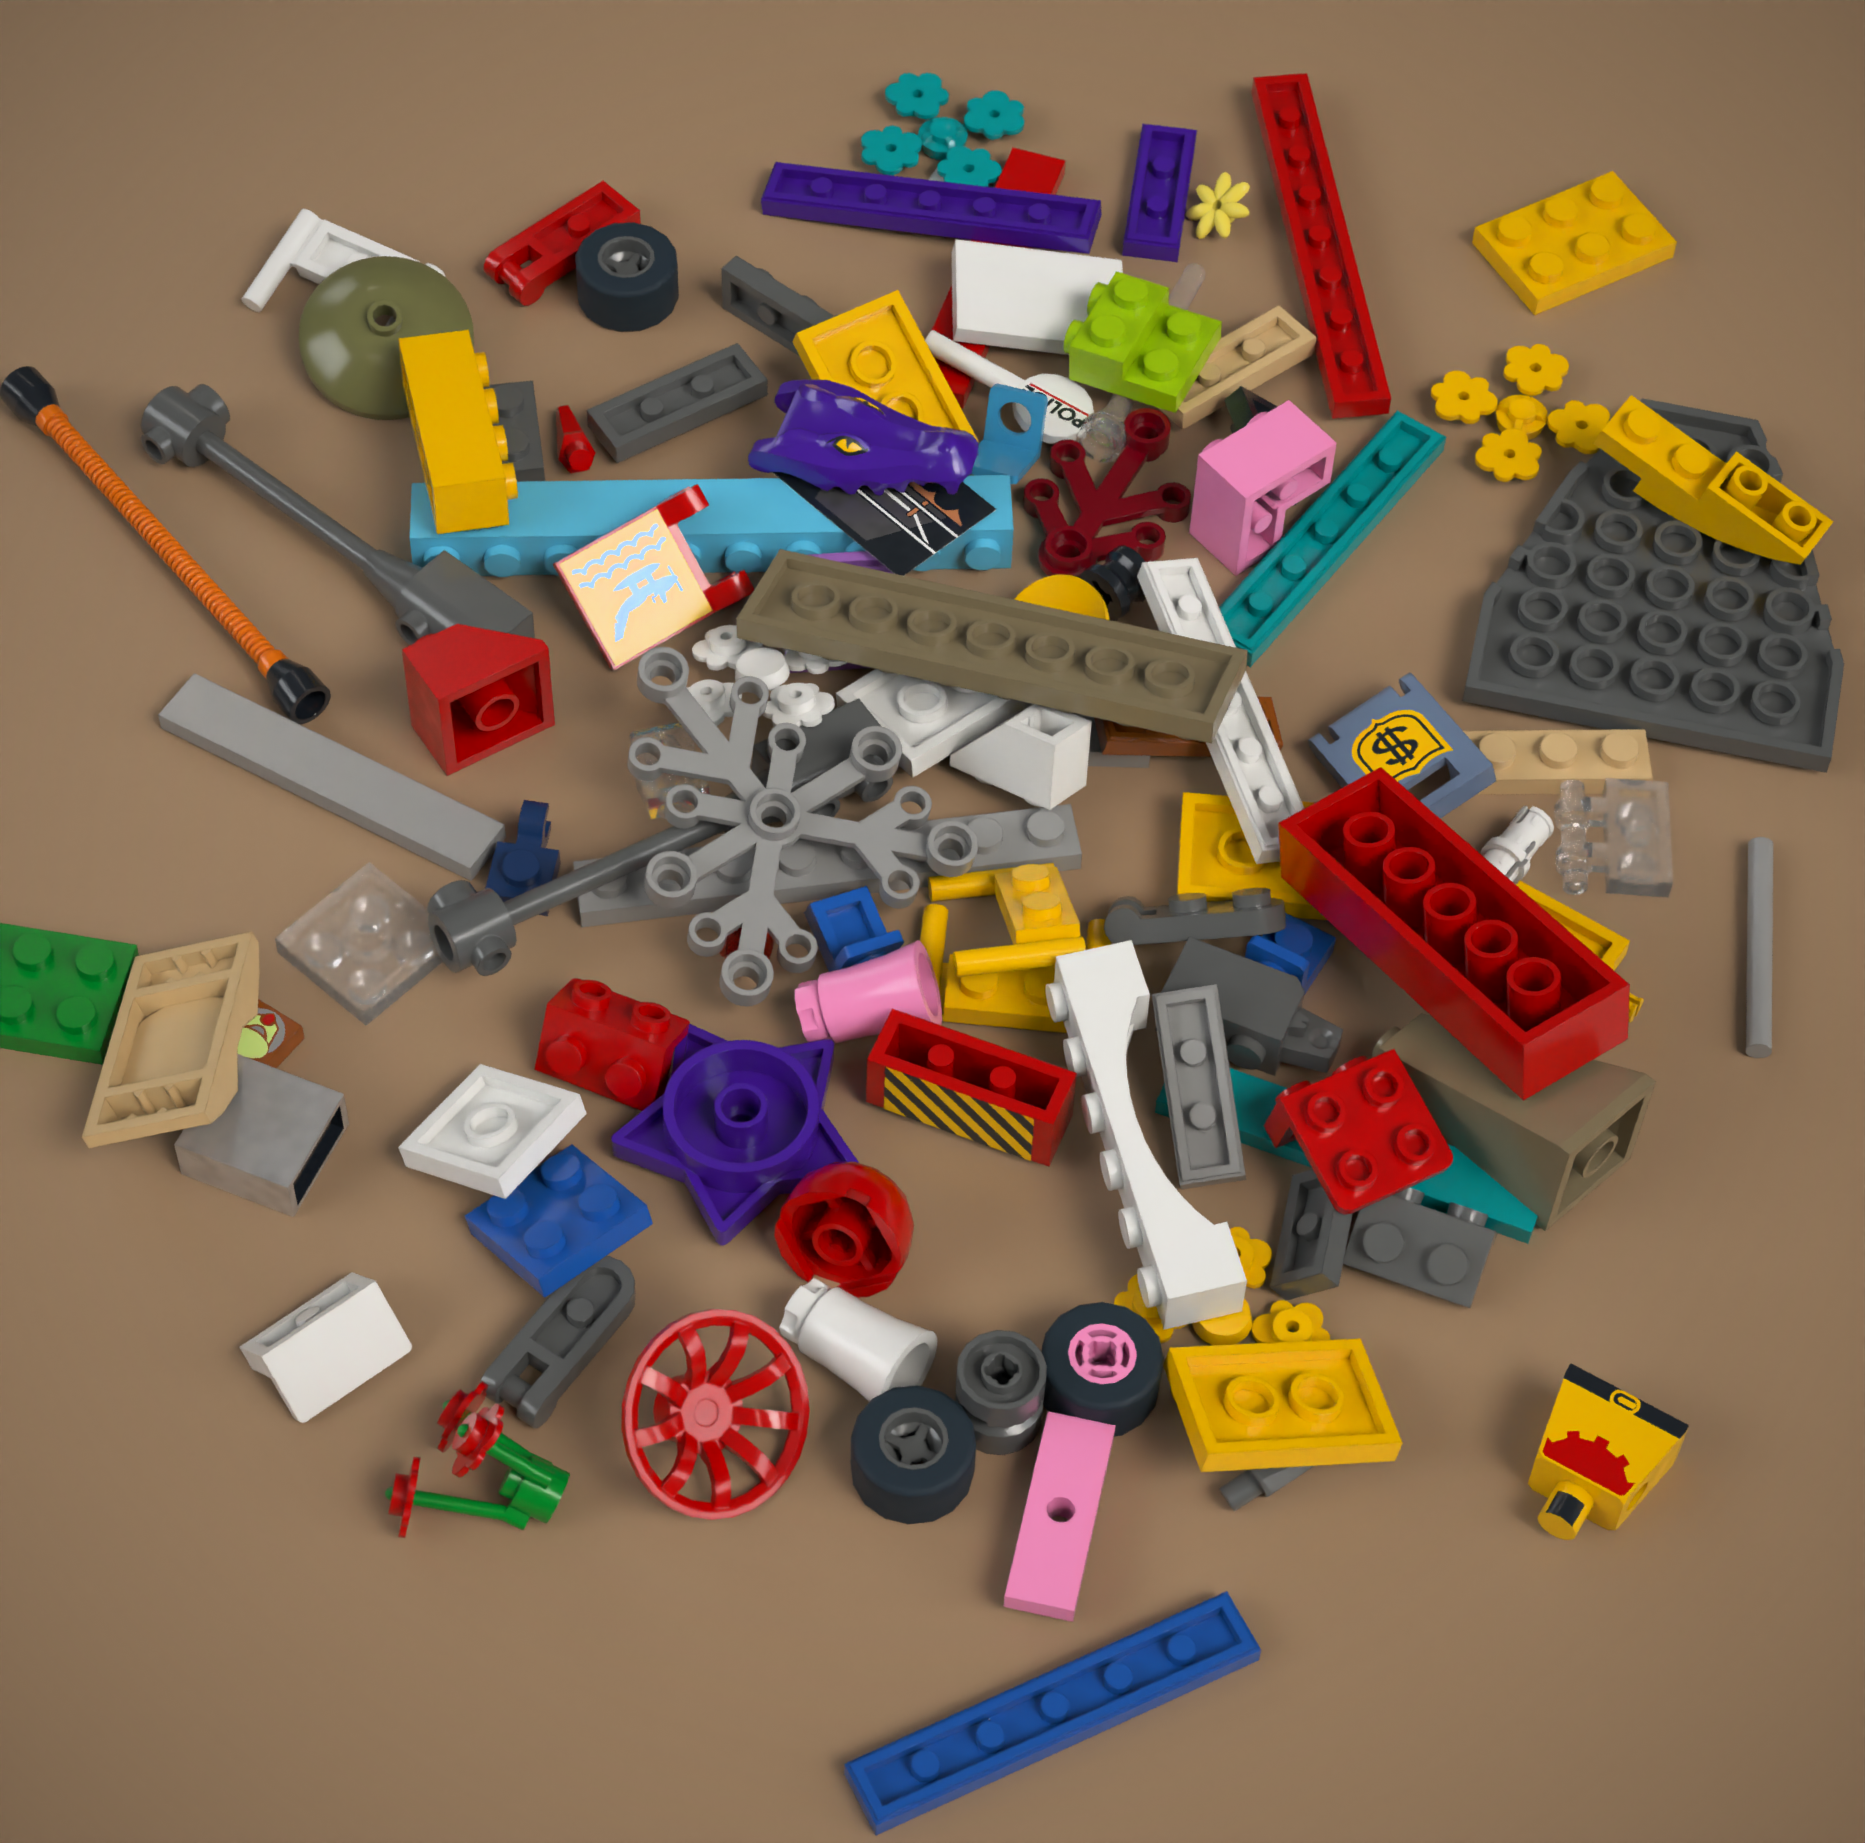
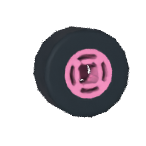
M1105 1302L1083 1304L1060 1315L1045 1333L1041 1351L1047 1365L1043 1405L1047 1411L1116 1425L1114 1437L1122 1436L1142 1425L1156 1406L1164 1363L1159 1336L1145 1318L1120 1305Z

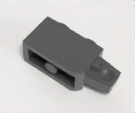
M1192 937L1188 938L1161 993L1217 984L1228 1059L1233 1064L1248 1070L1257 1069L1273 1076L1276 1075L1282 1062L1325 1073L1328 1072L1338 1053L1343 1029L1302 1008L1305 991L1297 977Z

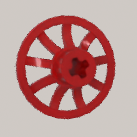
M707 1309L689 1313L669 1323L649 1341L638 1356L625 1387L622 1401L621 1430L626 1454L635 1475L653 1497L667 1508L685 1516L717 1520L733 1518L754 1510L771 1498L786 1482L800 1458L808 1431L810 1413L808 1387L801 1364L790 1345L773 1327L756 1316L737 1310ZM709 1326H729L730 1332L727 1346L719 1360L707 1370L705 1350L696 1329ZM750 1334L760 1340L774 1357L762 1368L745 1377L731 1381L729 1378L735 1372L745 1354ZM678 1339L686 1355L687 1370L685 1375L670 1378L651 1367L661 1353ZM783 1375L785 1376L789 1388L791 1412L743 1407L742 1399L772 1385ZM646 1386L658 1392L653 1406L655 1424L638 1428V1406L642 1387ZM741 1425L789 1430L783 1450L775 1465L754 1444L738 1433ZM670 1440L677 1444L678 1452L673 1467L661 1481L650 1466L642 1447ZM724 1448L738 1456L760 1479V1483L744 1494L731 1498V1478L725 1458L721 1452ZM697 1453L706 1465L710 1477L712 1490L710 1502L692 1500L678 1494L692 1474Z

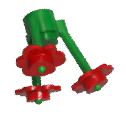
M482 1381L469 1394L460 1389L451 1400H446L443 1403V1412L437 1424L445 1430L442 1433V1439L437 1449L444 1453L452 1444L453 1450L458 1455L452 1467V1474L459 1478L463 1477L470 1469L472 1471L477 1469L486 1454L508 1466L509 1468L498 1491L499 1495L509 1499L508 1504L501 1505L415 1490L420 1457H413L409 1475L396 1473L393 1487H389L385 1491L386 1498L390 1500L388 1514L401 1517L398 1533L400 1538L406 1537L412 1505L501 1520L524 1530L530 1517L545 1524L548 1523L564 1493L570 1473L552 1465V1462L529 1452L501 1433L503 1429V1422L501 1421L504 1414L503 1406L496 1403L491 1409L484 1407L478 1414L476 1413L487 1395L488 1385Z

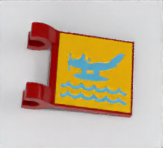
M698 484L678 491L651 509L553 563L555 570L611 671L618 669L713 613L753 593L755 589L745 570L737 573L736 571L731 572L710 585L678 527L680 521L709 506Z

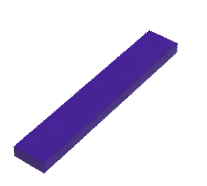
M775 162L761 198L763 215L1085 254L1090 253L1102 215L1101 200L781 162Z

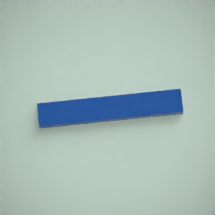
M1226 1591L844 1764V1775L875 1835H879L1259 1661L1261 1649Z

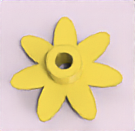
M1227 172L1220 174L1214 190L1203 184L1198 185L1196 191L1203 203L1192 206L1185 214L1189 220H1200L1195 232L1198 239L1204 238L1215 226L1219 235L1222 238H1227L1230 234L1231 223L1235 218H1245L1249 215V209L1237 202L1249 191L1250 185L1241 182L1231 187V176Z

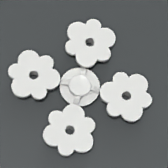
M724 625L709 630L705 634V640L697 642L692 648L694 659L700 662H707V667L710 670L719 671L728 666L735 669V681L745 676L761 679L767 685L768 690L772 691L770 693L771 701L767 702L763 716L772 719L774 727L780 723H792L798 727L801 725L805 727L817 726L822 721V715L831 712L835 706L833 696L826 692H819V687L816 684L791 683L782 685L788 679L790 670L803 671L807 669L811 674H822L829 669V666L837 667L847 663L838 660H826L820 656L785 649L786 654L783 655L776 649L763 647L762 643L737 638V625ZM708 679L698 681L691 687H687L716 726L720 725L725 717H733L734 713L730 708L729 701L734 683H721L717 680Z

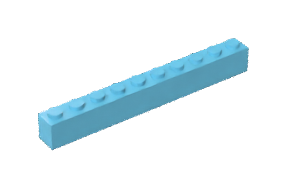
M969 475L963 482L997 510L913 570H989L1011 568L1014 528L1010 475ZM779 478L517 482L518 499L508 500L509 525L437 534L426 484L412 483L409 539L412 563L424 567L445 550L481 576H559L553 563L651 509L678 491L696 484L702 490L709 506L680 521L678 527L703 573L734 571L737 573L741 570H745L746 574L766 572L780 549L805 555L866 550Z

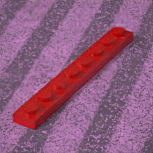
M1308 74L1253 77L1252 97L1310 332L1316 336L1315 352L1331 417L1334 419L1389 414L1391 394Z

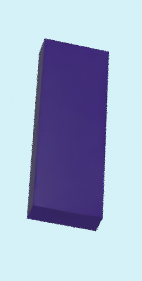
M1142 124L1122 256L1178 262L1197 130Z

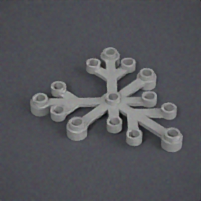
M656 647L647 651L641 657L637 673L639 691L652 702L665 704L702 752L664 746L659 740L651 737L639 738L632 743L629 749L627 761L629 772L635 778L642 781H652L660 777L662 773L728 784L740 799L704 794L694 786L687 784L677 785L668 792L664 814L667 821L673 826L690 828L695 826L700 820L736 827L689 856L677 851H665L655 855L649 861L644 879L646 895L654 904L660 907H681L693 897L697 882L756 847L748 891L713 913L704 912L696 915L689 924L687 934L688 946L695 954L711 957L721 952L724 948L726 937L742 927L738 950L729 954L725 959L719 980L720 989L730 1002L739 1006H754L761 1003L768 996L774 970L770 960L764 955L767 932L778 945L777 960L785 970L792 973H802L811 968L815 961L818 948L815 937L810 932L800 929L774 896L781 850L792 846L799 838L855 848L881 881L879 895L882 901L896 909L910 906L917 896L920 885L917 873L912 868L902 865L896 856L926 861L934 872L945 877L961 876L972 867L978 851V839L975 832L965 823L955 820L943 821L937 824L929 835L900 830L901 827L910 830L918 829L928 820L932 801L929 794L920 787H903L896 793L894 801L860 822L811 813L863 780L872 783L888 780L896 773L902 755V745L897 735L891 730L881 726H870L862 729L853 739L848 759L791 793L795 766L803 757L806 736L797 725L780 723L772 728L767 741L766 751L771 762L765 788L750 769L758 717L765 712L769 697L767 685L761 679L753 676L742 677L733 684L729 704L734 715L728 741L686 688L689 666L685 657L680 652L669 647ZM657 676H664L670 679L672 684L662 686L653 683L651 679ZM744 692H751L757 695L760 701L748 704L743 702L739 695ZM779 739H789L797 747L786 751L779 748L775 742ZM642 753H650L657 758L658 762L653 765H644L636 757ZM867 755H876L884 761V764L873 765L866 762L863 758ZM679 800H686L691 802L695 809L691 812L683 813L676 810L673 804ZM908 801L915 802L921 807L922 811L917 814H910L903 810L901 804ZM774 816L779 818L784 826L779 828L765 825L762 819ZM942 849H952L958 853L960 859H946L939 854V851ZM671 879L676 881L681 889L674 892L661 889L658 883L662 880ZM893 880H901L909 886L910 890L906 893H897L889 887L888 883ZM701 928H711L718 934V938L714 941H703L697 936L696 931ZM791 944L802 945L808 951V955L802 958L793 957L787 952L786 947ZM742 976L749 977L756 983V987L752 990H744L737 987L734 980Z

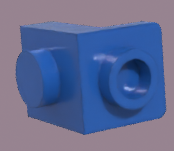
M867 886L810 903L804 912L829 972L886 955L901 948L904 943L900 930L887 933Z

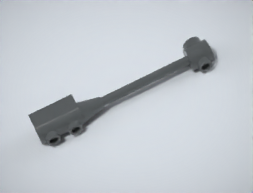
M199 384L187 393L180 387L170 386L156 394L147 405L141 422V428L144 433L141 437V442L145 451L154 461L164 465L175 456L187 466L197 467L211 460L356 564L395 609L396 615L399 618L396 621V628L400 636L409 645L414 644L425 635L438 633L455 624L535 638L533 612L447 551L443 550L427 565L420 567L383 550H376L223 441L226 424L230 421V413L223 399L211 387Z
M859 698L822 715V721L817 726H800L806 736V745L803 757L795 766L791 793L848 759L853 739L859 731L870 726H881ZM768 739L754 744L751 768L765 788L771 762L766 751ZM779 739L775 742L779 748L786 751L797 747L789 739ZM867 755L863 758L866 762L873 765L884 764V761L876 755ZM893 778L875 783L863 780L811 813L834 817L841 806L839 800L855 792L864 802L876 801L889 791L893 784ZM734 791L725 796L726 798L740 800ZM774 816L762 819L765 825L781 821ZM700 820L695 826L690 828L673 826L505 902L491 888L476 892L468 881L458 880L440 888L431 897L427 906L429 913L428 927L432 941L441 959L452 972L457 973L474 966L482 976L495 974L503 969L511 959L512 953L510 948L515 947L517 941L514 925L647 866L649 861L661 852H679L721 832L727 833L736 826Z

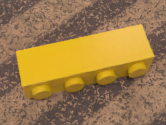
M469 330L398 338L402 384L437 534L509 525L508 500L518 499L517 480L513 463L502 464V461H508L507 440L504 426H493V424L499 423V415L494 388L484 389L490 385L485 352L474 353Z

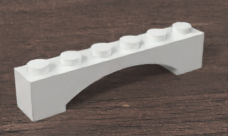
M1132 940L1056 956L1054 983L1046 984L1045 988L1049 1012L1054 1023L1064 1022L1069 1037L1063 1041L1068 1070L1076 1072L1077 1077H1082L1087 1094L1081 1097L1085 1123L1089 1133L1100 1132L1105 1151L1100 1152L1102 1175L1109 1191L1118 1189L1124 1206L1123 1209L1118 1211L1120 1230L1126 1247L1128 1249L1137 1247L1143 1267L1137 1269V1277L1145 1306L1147 1308L1157 1307L1164 1330L1242 1312L1247 1279L1228 1223L1223 1222L1214 1225L1196 1211L1177 1191L1155 1160L1144 1139L1135 1115L1127 1078L1126 1054L1133 1031L1146 1028L1150 993Z

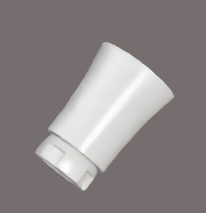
M815 1278L806 1285H801L792 1295L785 1307L784 1317L779 1326L781 1335L798 1344L800 1352L829 1369L857 1390L869 1402L874 1397L892 1388L921 1386L931 1368L937 1350V1336L933 1331L897 1319L861 1301L839 1287L831 1288Z

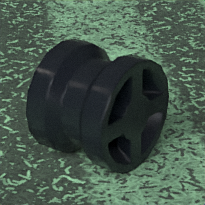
M1125 545L1117 546L1110 551L1103 565H1091L1080 575V578L1092 585L1104 599L1110 621H1118L1130 610L1132 602L1137 603L1146 600L1137 578L1142 562L1146 561L1135 550Z

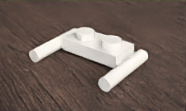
M301 209L241 300L251 310L261 312L291 266L297 269L299 276L320 284L339 268L365 258L393 256L414 261L418 260L327 220L319 219L316 214L307 209ZM430 263L425 264L445 277L444 272L437 266ZM391 316L385 326L393 324L395 319Z

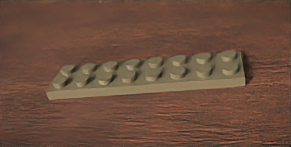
M782 549L778 551L736 618L737 638L762 643L768 647L789 649L820 656L826 660L843 661L878 669L885 673H897L937 682L943 686L960 687L996 695L1006 700H1018L1054 708L1064 713L1081 714L1116 722L1123 726H1135L1175 735L1186 740H1198L1211 744L1243 678L1247 665L1248 650Z

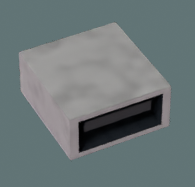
M238 1054V1091L224 1113L211 1124L183 1129L174 1144L181 1174L294 1217L349 1125L344 1094Z

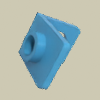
M998 383L991 387L984 437L979 443V456L976 457L971 474L1010 475L1011 484H1017L1040 458L1048 404L1047 396ZM1010 402L1023 405L1031 416L1030 428L1021 433L1009 430L1001 420L1003 405Z

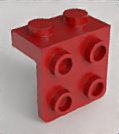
M1391 1049L1371 1059H1368L1367 1056L1354 1058L1338 1067L1332 1073V1076L1313 1084L1309 1080L1302 1081L1285 1089L1276 1096V1105L1264 1124V1128L1275 1148L1297 1139L1334 1209L1344 1215L1352 1214L1445 1172L1453 1162V1153L1395 1049Z

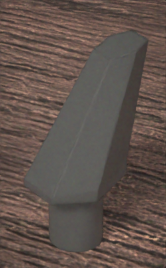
M1314 1466L1249 1469L1219 1489L1235 1512L1262 1493L1265 1497H1269Z

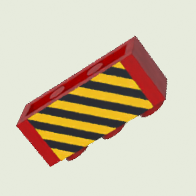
M892 1008L867 1058L866 1102L1003 1152L1050 1167L1073 1116L1077 1073Z

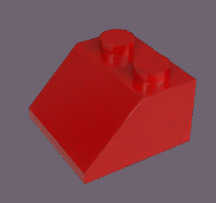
M455 624L438 633L425 635L414 644L402 649L411 726L447 776L555 725L549 648L541 639Z

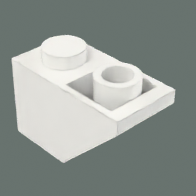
M1033 704L951 754L950 766L974 776L981 783L994 785L1024 798L1031 805L1051 810L1086 786L1092 721L1073 713H1064L1054 708Z

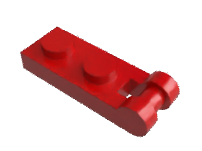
M603 180L495 248L487 256L483 270L496 283H506L509 286L510 295L522 305L529 306L539 300L547 286L576 268L575 255L585 238L595 230L613 223L634 222L641 224L640 210ZM528 260L533 262L524 269L521 267Z

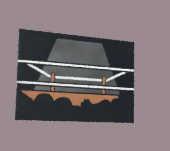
M772 472L890 571L905 576L997 510L964 482L959 485L958 491L954 495L948 494L942 485L933 482L926 483L924 486L918 485L915 482H909L903 493L898 492L894 488H886L883 495L880 496L876 495L868 486L863 485L860 486L855 494L851 495L847 494L840 487H833L829 491H825L793 475L783 472Z

